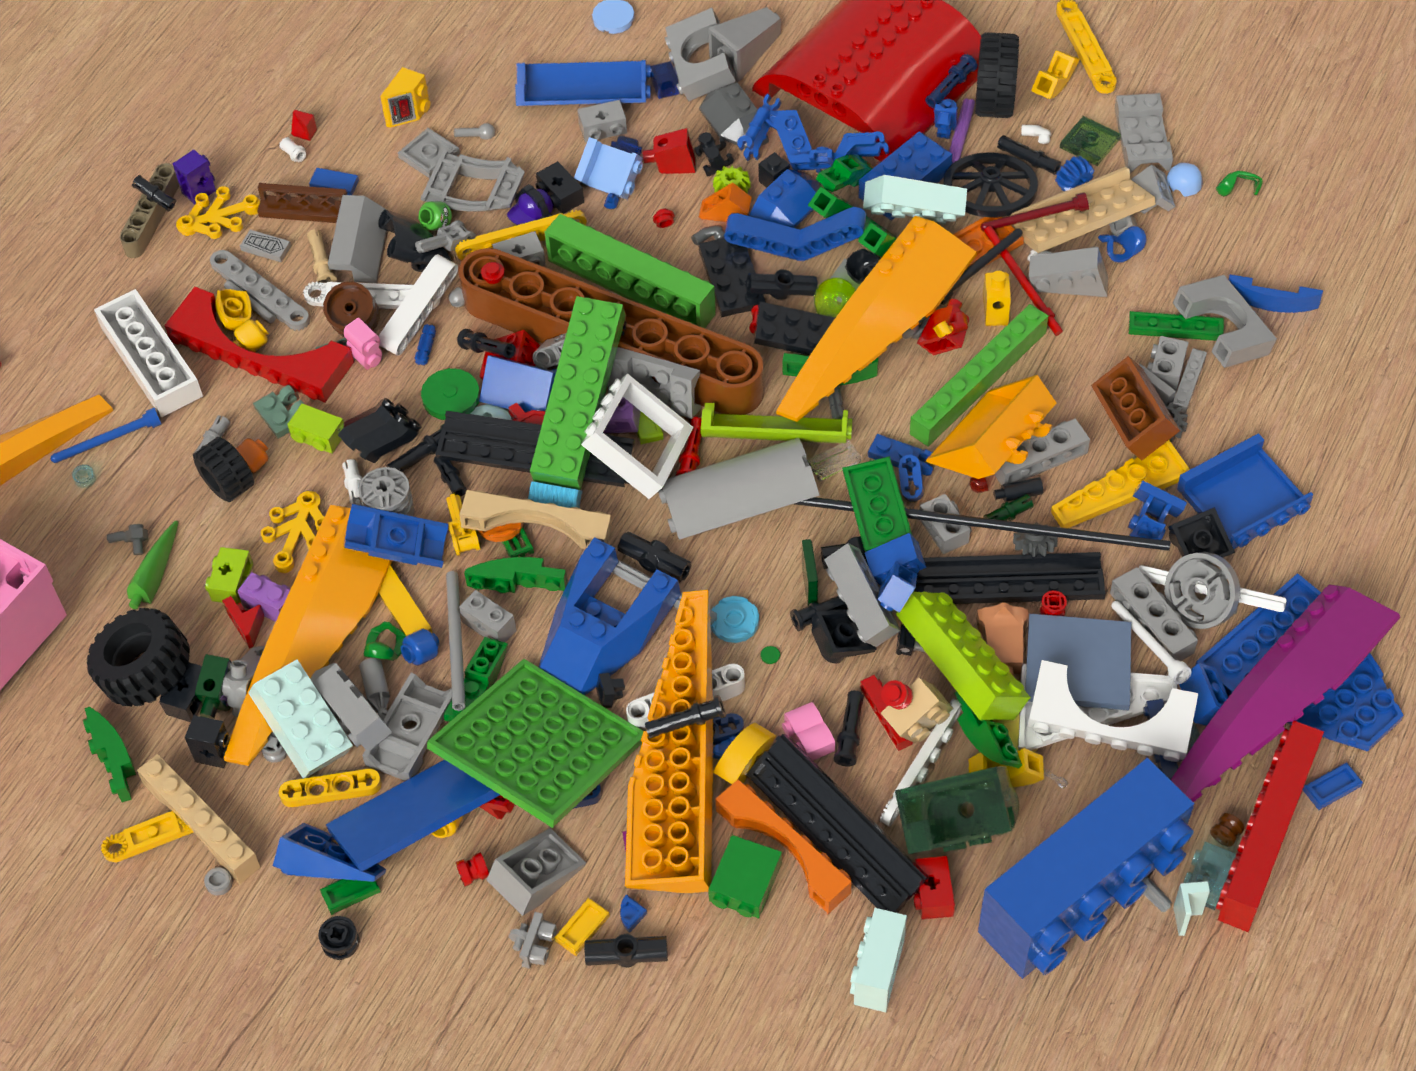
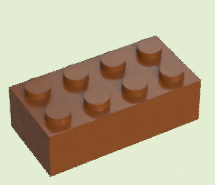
M1127 356L1091 385L1125 446L1140 460H1144L1180 432L1144 369L1130 356Z

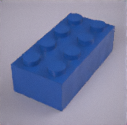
M919 131L859 179L858 198L864 201L865 182L882 175L937 184L944 178L947 169L952 165V153ZM892 213L884 214L889 220L892 221L894 219Z

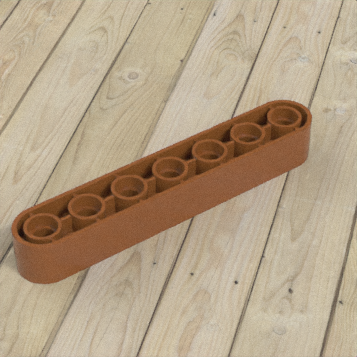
M484 248L473 251L460 263L459 278L465 308L472 316L514 333L525 330L535 341L543 343L547 339L567 333L576 296L623 304L627 325L626 330H622L625 334L620 336L618 347L700 370V375L694 388L696 404L705 407V403H715V411L721 414L746 415L754 411L762 402L764 395L763 360L756 349L745 343L498 249ZM497 262L504 267V276L499 283L489 284L482 278L481 269L485 264ZM652 376V379H653L655 382L659 383V382L656 380V378Z

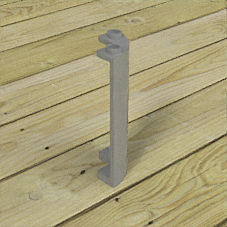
M800 439L789 440L668 478L658 493L662 504L667 503L672 517L667 519L671 533L676 532L680 540L819 496L814 475Z

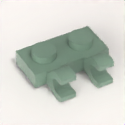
M290 385L283 387L277 396L274 392H271L253 403L254 408L277 439L290 432L287 424L303 403L302 400L295 402L297 397L293 394L294 390ZM295 402L289 411L285 408L286 405Z

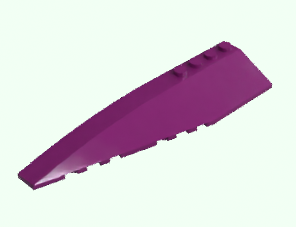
M1329 584L1240 682L1196 740L1171 781L1192 802L1196 801L1203 795L1201 790L1206 787L1215 786L1222 780L1220 775L1229 768L1235 770L1242 764L1240 759L1248 753L1254 755L1285 730L1284 724L1298 720L1304 715L1302 710L1312 702L1317 705L1324 699L1323 694L1330 688L1335 690L1342 685L1401 618L1399 613L1349 587Z

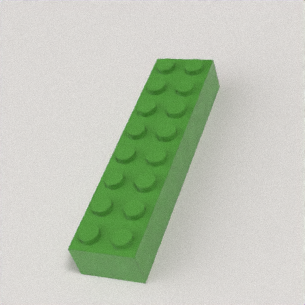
M559 214L545 230L548 261L629 300L706 328L716 315L714 285L706 280H701L687 271L673 267L668 262L658 260L648 253H643L629 244H624L610 235L598 232L594 228L583 225L575 219Z
M576 296L530 468L533 482L581 490L590 456V451L581 444L587 435L584 431L592 422L594 423L592 417L602 407L600 403L606 394L626 317L623 304Z

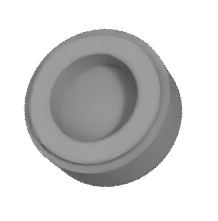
M222 867L211 869L204 878V884L208 892L217 896L227 893L233 883L229 871Z

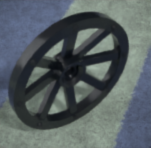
M977 153L965 156L954 162L944 175L943 185L952 186L953 179L974 180L960 187L966 188L967 193L980 186L981 191L976 203L974 204L966 200L965 208L966 213L980 217L1009 216L1013 212L1030 206L1035 200L1038 190V179L1033 169L1022 160L1001 153ZM983 164H996V165H995V166L985 167ZM970 166L974 167L977 171H979V172H960V171H962V170H964L965 168H968V167H970ZM1005 166H1008V167H1010V168L1015 169V170L1018 171V172H1000V171H1001ZM1007 179H1026L1029 183V190ZM1001 186L1023 195V197L1010 204ZM988 192H995L1002 206H983Z

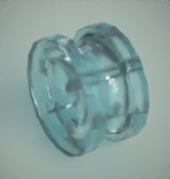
M79 465L72 472V477L78 487L87 488L95 482L96 476L89 465ZM86 474H88L89 476L88 478L83 477L81 479L79 477L80 475L85 476Z

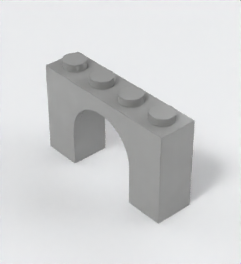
M713 8L665 27L667 32L665 41L668 48L671 49L669 57L672 63L675 64V67L672 69L676 79H679L676 85L680 94H685L688 101L736 82L732 65L725 53L700 63H689L692 53L700 46L709 42L708 29L720 24Z
M1225 275L1181 286L1173 301L1174 306L1185 319L1206 313H1214L1228 318L1236 325L1238 330L1219 335L1211 351L1224 368L1269 355L1277 340Z

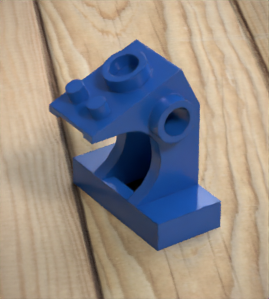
M1142 481L1136 487L1133 497L1143 501L1138 515L1134 514L1128 524V528L1131 529L1129 536L1161 540L1166 531L1164 529L1166 524L1163 523L1166 515L1170 514L1177 518L1184 511L1187 502ZM1147 513V514H1149V515H1151V516L1157 518V520L1155 521V520L1149 518V517H1148L1147 515H1145V514Z

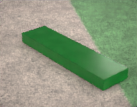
M1130 311L1128 334L1217 341L1219 335L1224 334V318L1195 316L1185 319L1182 315Z

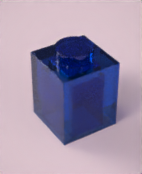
M671 61L650 66L651 82L658 99L678 95L679 90L676 85L678 84V77Z

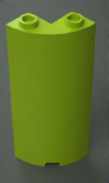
M705 403V409H702L701 436L789 441L799 438L801 442L846 444L847 440H851L853 418H848V410H843L842 419L803 417L798 422L781 416L715 414V403Z

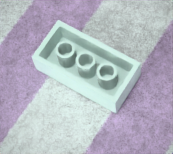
M882 175L865 182L863 209L871 210V213L876 215L892 213L894 218L910 216L913 219L914 216L933 220L939 225H945L947 221H956V218L965 216L967 189Z
M298 659L252 685L248 692L302 778H307L346 755L352 748V743Z

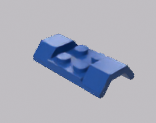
M352 504L346 527L344 548L367 552L368 556L412 565L420 563L442 568L444 542L449 524Z

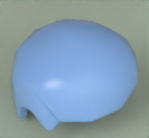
M1179 163L1172 167L1167 175V181L1171 190H1179L1186 197L1199 192L1203 185L1202 174L1194 164Z

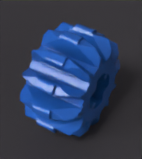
M1074 156L1070 161L1066 160V163L1060 166L1061 169L1056 173L1055 181L1065 192L1093 179L1094 169L1085 158Z

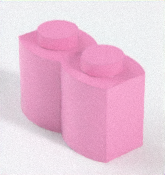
M358 317L345 326L344 337L347 339L346 346L351 348L353 357L368 370L371 367L377 366L381 361L380 338Z
M813 702L784 714L782 727L785 734L792 737L795 743L812 760L835 751V740Z

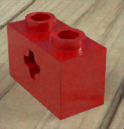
M947 856L915 859V863L929 876V879L919 887L917 894L913 895L915 910H920L921 920L953 917L955 903Z

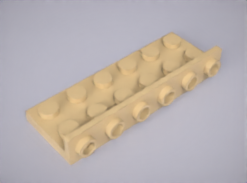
M1123 167L1013 212L1011 216L1071 201L1076 194L1084 192L1088 199L1089 210L1079 212V210L1074 211L1072 209L1012 225L1014 229H1021L1024 242L1037 253H1040L1154 206L1155 197L1130 179L1129 168Z

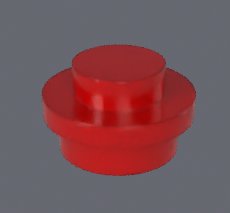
M663 208L658 210L652 219L658 228H666L674 223L675 214L672 210Z
M497 262L487 263L481 269V276L487 283L497 284L504 276V267Z

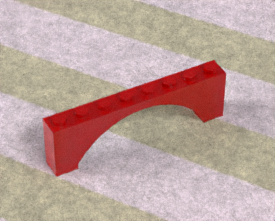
M195 286L164 325L169 339L174 344L184 345L194 352H201L214 360L226 362L233 368H241L251 375L263 377L273 384L290 385L294 392H300L312 400H320L325 403L354 363L351 348L332 340L328 345L294 355L273 356L248 351L229 340L216 323V299L214 294Z

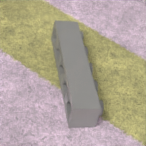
M1193 348L1173 401L1174 409L1182 407L1181 414H1186L1205 363L1207 355L1205 351Z

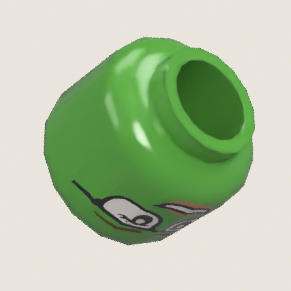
M442 201L424 203L418 214L420 224L429 231L448 226L452 219L450 207Z

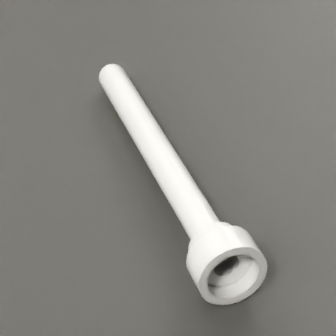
M1114 601L1111 605L1112 609L1124 621L1131 622V629L1168 667L1169 677L1176 684L1186 682L1192 673L1189 666L1183 661L1175 660L1119 601Z

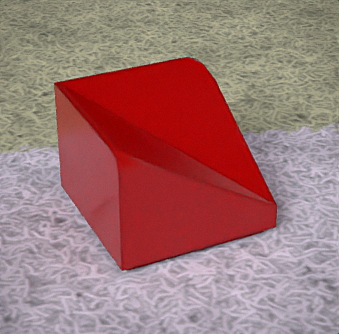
M294 110L291 127L292 136L311 141L317 131L314 115Z

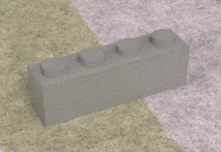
M847 543L824 559L828 566L826 571L829 577L835 581L838 587L836 590L837 594L848 607L847 614L856 623L859 629L857 634L862 642L877 647L901 631L892 612L880 605V601H878L880 588L859 548Z

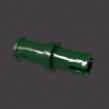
M1024 494L1010 503H1003L1000 508L985 514L983 518L1012 521L1020 513L1033 508V501H1028L1030 496Z

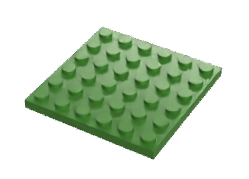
M523 659L427 741V749L553 828L642 744L643 731Z

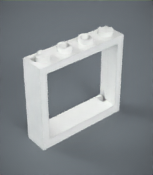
M627 373L621 380L616 378L609 387L611 392L602 399L600 404L603 407H600L593 415L594 423L592 422L584 431L587 435L581 445L650 499L663 488L693 426ZM622 397L671 435L653 472L603 433Z

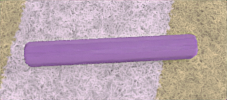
M966 98L963 100L949 150L952 153V164L961 157L974 110L975 101L973 99Z

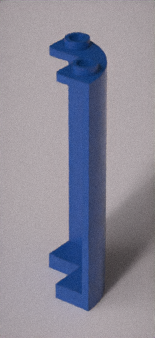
M646 60L544 64L516 63V106L603 104L620 100V103H644L646 99L651 98L650 85H647V78H651V65H647Z

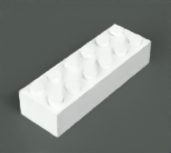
M136 289L94 309L100 327L161 418L203 397L197 378Z

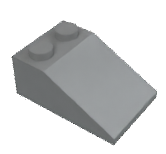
M549 828L496 858L487 881L523 916L544 903L585 867L586 862Z

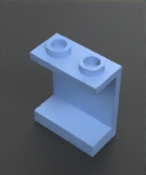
M589 137L574 179L583 185L606 193H613L617 197L628 200L629 195L633 193L635 188V178L642 170L643 158L636 153H627Z

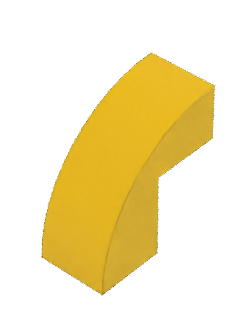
M1056 50L1048 70H1039L1031 91L1048 99L1056 97L1068 83L1080 58L1061 50Z
M757 723L747 726L726 749L713 773L731 784L738 779L744 783L747 773L752 768L757 756L763 755L765 751H769L776 735Z
M1022 748L1018 751L1022 766L1015 768L996 763L980 752L968 759L969 782L992 788H1013L1034 784L1044 780L1043 756Z

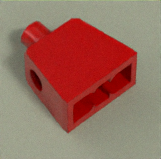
M687 128L655 136L653 149L643 150L642 152L644 164L656 162L659 172L662 174L696 173V156Z

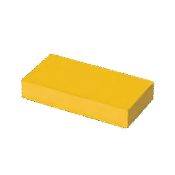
M588 898L554 937L555 942L577 956L584 948L585 940H590L610 917V913Z

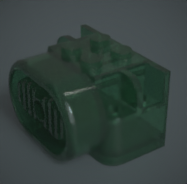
M1007 766L992 767L894 790L908 854L943 848L944 852L966 849V843H969V847L992 843V838L1012 831L1019 814V798L1011 784ZM969 803L974 806L972 816L967 813V805Z

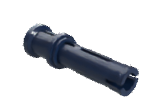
M968 54L962 55L959 63L949 69V75L925 98L928 106L935 108V104H939L957 84L966 81L967 75L977 69V62L972 56ZM947 85V88L942 93H940V91Z

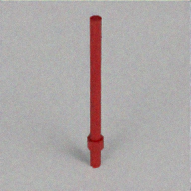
M992 226L985 228L984 232L994 246L1001 241ZM1006 248L1000 253V256L1035 307L1048 315L1047 324L1054 335H1060L1063 330L1056 321L1054 312L1045 305Z

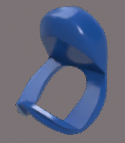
M1138 226L1127 228L1119 236H1098L1101 242H1107L1108 256L1111 260L1118 263L1125 262L1139 253L1145 247L1147 239L1144 230ZM1113 242L1121 244L1125 253L1113 254Z

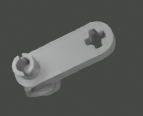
M265 646L254 647L240 660L232 661L230 663L231 670L224 677L222 693L227 697V704L233 707L232 714L236 717L239 715Z

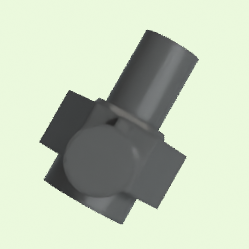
M143 524L129 525V530L125 532L119 531L107 534V541L109 543L123 540L124 542L133 543V554L143 555V541L148 540V530L144 529Z

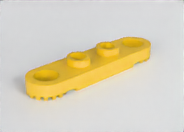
M170 811L124 829L123 832L106 837V840H103V844H101V851L106 860L120 862L191 834L193 831L178 815ZM113 844H122L121 851H118V853L115 852L113 854L109 852V848Z

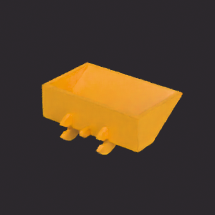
M1038 375L991 389L926 459V462L977 479L994 475L1006 461L1012 464H1021L1028 457V452L1023 450L1017 451L1016 449L1024 440L1030 439L1032 436L1044 437L1051 431V424H1041L1040 422L1057 403Z

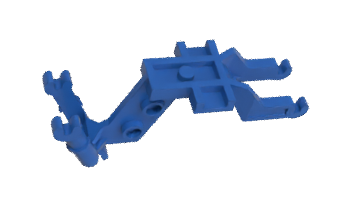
M769 94L765 95L763 106L758 108L752 122H749L746 134L737 141L740 150H743L744 144L747 143L748 147L744 150V157L747 161L750 160L751 154H753L755 160H759V149L763 141L766 140L770 127H772L779 134L792 169L816 170L817 173L821 172L822 169L831 167L835 159L845 155L855 154L861 157L879 156L881 149H884L885 154H889L890 151L883 133L879 131L872 133H846L835 153L828 147H817L816 150H812L797 110L776 111L779 109L781 101L777 98L773 105H769L771 100Z

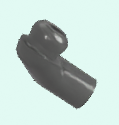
M721 225L704 227L692 235L691 239L695 245H698L712 235L715 240L722 239L725 231Z

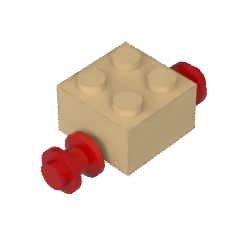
M918 678L910 686L900 681L892 680L887 682L881 691L882 700L888 705L881 714L899 736L914 743L925 740L930 735V730L936 724L946 721L950 716L949 712L954 709L934 685L921 678Z

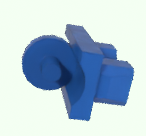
M945 99L940 104H935V128H938L937 137L950 139L951 130H955L958 122L957 104L954 100Z

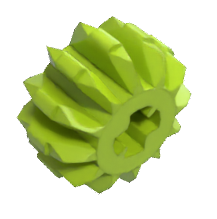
M733 165L731 168L723 166L722 171H717L713 180L714 192L733 182L748 194L751 187L748 172L743 171L742 167L736 169Z

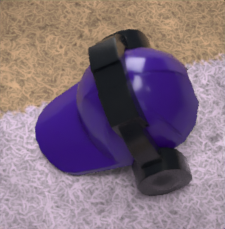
M528 184L517 193L515 197L516 204L507 212V217L515 225H520L553 216L551 214L553 204L551 198L544 190L535 189L532 185Z

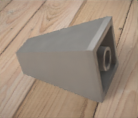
M766 7L710 27L708 29L709 58L711 59L725 53L732 65L736 82L741 81L781 34V18Z

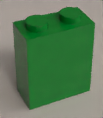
M731 835L708 889L709 901L718 908L736 910L744 917L750 918L753 916L760 918L782 865V852Z

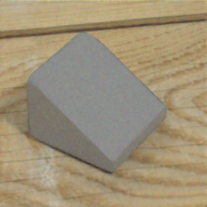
M1133 215L1110 223L1113 236H1119L1127 228L1137 226Z

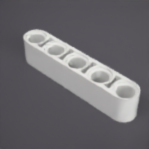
M439 254L432 258L381 331L379 346L397 356L403 353L458 272L457 264Z
M728 664L712 670L713 699L714 696L719 695L721 700L725 701L740 695L744 691L745 673L740 665ZM654 693L633 700L627 705L628 722L642 731H646L645 722H648L647 717ZM638 714L643 715L642 717H634Z

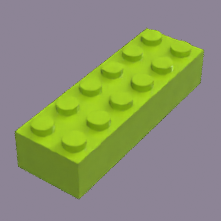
M912 592L900 613H896V616L979 720H1015L1030 699V696L1024 690L1023 684L1016 680L1009 672V667L1000 661L995 654V650L986 644L980 632L972 627L966 615L954 605L949 595L942 592Z

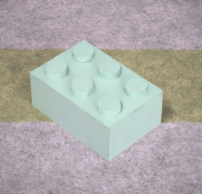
M874 908L872 917L867 916L864 927V940L860 942L857 966L853 968L850 981L852 983L850 994H854V1005L886 1013L905 940L907 915Z

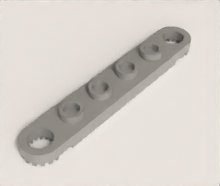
M219 250L211 255L210 263L214 271H217L227 281L231 280L243 291H246L249 296L275 315L279 321L285 323L294 331L296 329L298 331L300 329L303 330L304 327L307 328L310 318L306 309L229 251ZM220 258L227 259L225 263H217L218 259L221 260ZM300 315V317H303L300 321H292L296 316L299 317Z

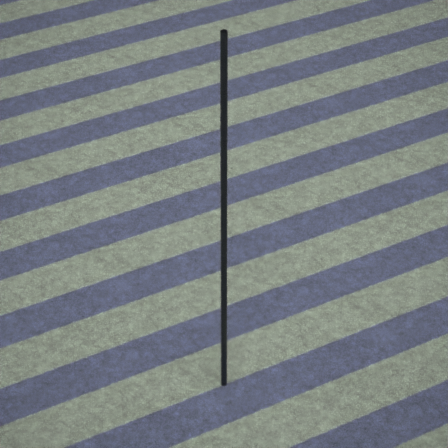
M813 497L794 503V505L854 512L850 501ZM905 508L908 519L1170 551L1171 541Z

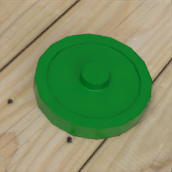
M448 368L437 371L429 376L422 385L421 399L424 409L431 416L440 420L446 419V411L470 414L479 404L480 389L477 380L464 370Z

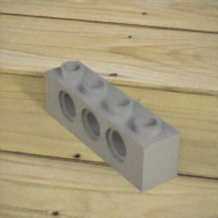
M1076 418L1068 422H1061L1056 427H1053L1044 437L1032 436L1030 439L1024 440L1016 450L1027 451L1028 457L1021 464H1012L1006 461L994 475L1001 485L1028 479L1087 454L1090 438Z
M1136 567L1112 580L1110 595L1115 601H1119L1175 660L1182 661L1195 653L1198 642L1195 632L1187 628L1182 622L1180 614L1176 610H1172L1167 604L1165 596L1153 587L1150 578L1146 574H1143Z

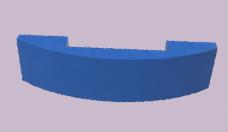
M1231 274L1228 279L1250 306L1274 312L1297 313L1318 309L1323 290L1299 286L1298 293L1253 286V278Z

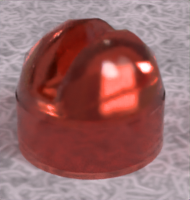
M972 477L970 479L972 491L976 493L989 491L985 477L980 479Z

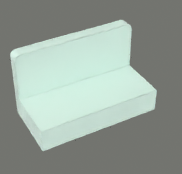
M1208 881L1180 883L1173 906L1179 936H1185L1191 916L1203 914L1210 892Z

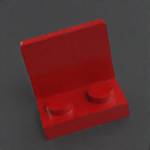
M525 330L495 339L514 344L516 352L512 358L485 352L479 377L483 380L489 355L536 367L533 361V353L540 345Z

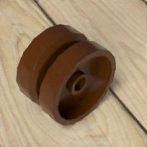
M353 281L342 282L334 286L327 293L323 302V312L327 321L342 337H344L345 326L358 317L372 330L377 327L380 319V309L369 290L362 284Z

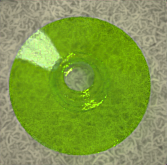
M830 278L822 282L814 296V305L817 313L836 318L856 291L854 286L843 278ZM838 296L842 298L840 305L836 302Z

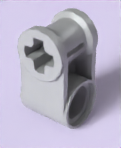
M566 333L552 339H547L533 353V361L538 367L546 369L558 365Z

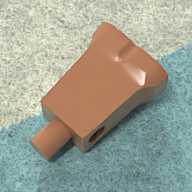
M1000 603L996 606L977 610L976 621L983 640L995 650L996 656L1009 667V672L1013 676L1014 674H1021L1023 666V631L1027 624L1028 609Z

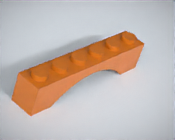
M738 779L715 799L716 812L734 828L762 833L775 839L788 849L804 872L808 884L809 897L828 914L851 894L852 881L850 876L843 869L838 870L832 864L827 854L824 852L819 853L807 836L799 835L788 819L778 816L769 802H763L758 798L755 790L750 785H744Z

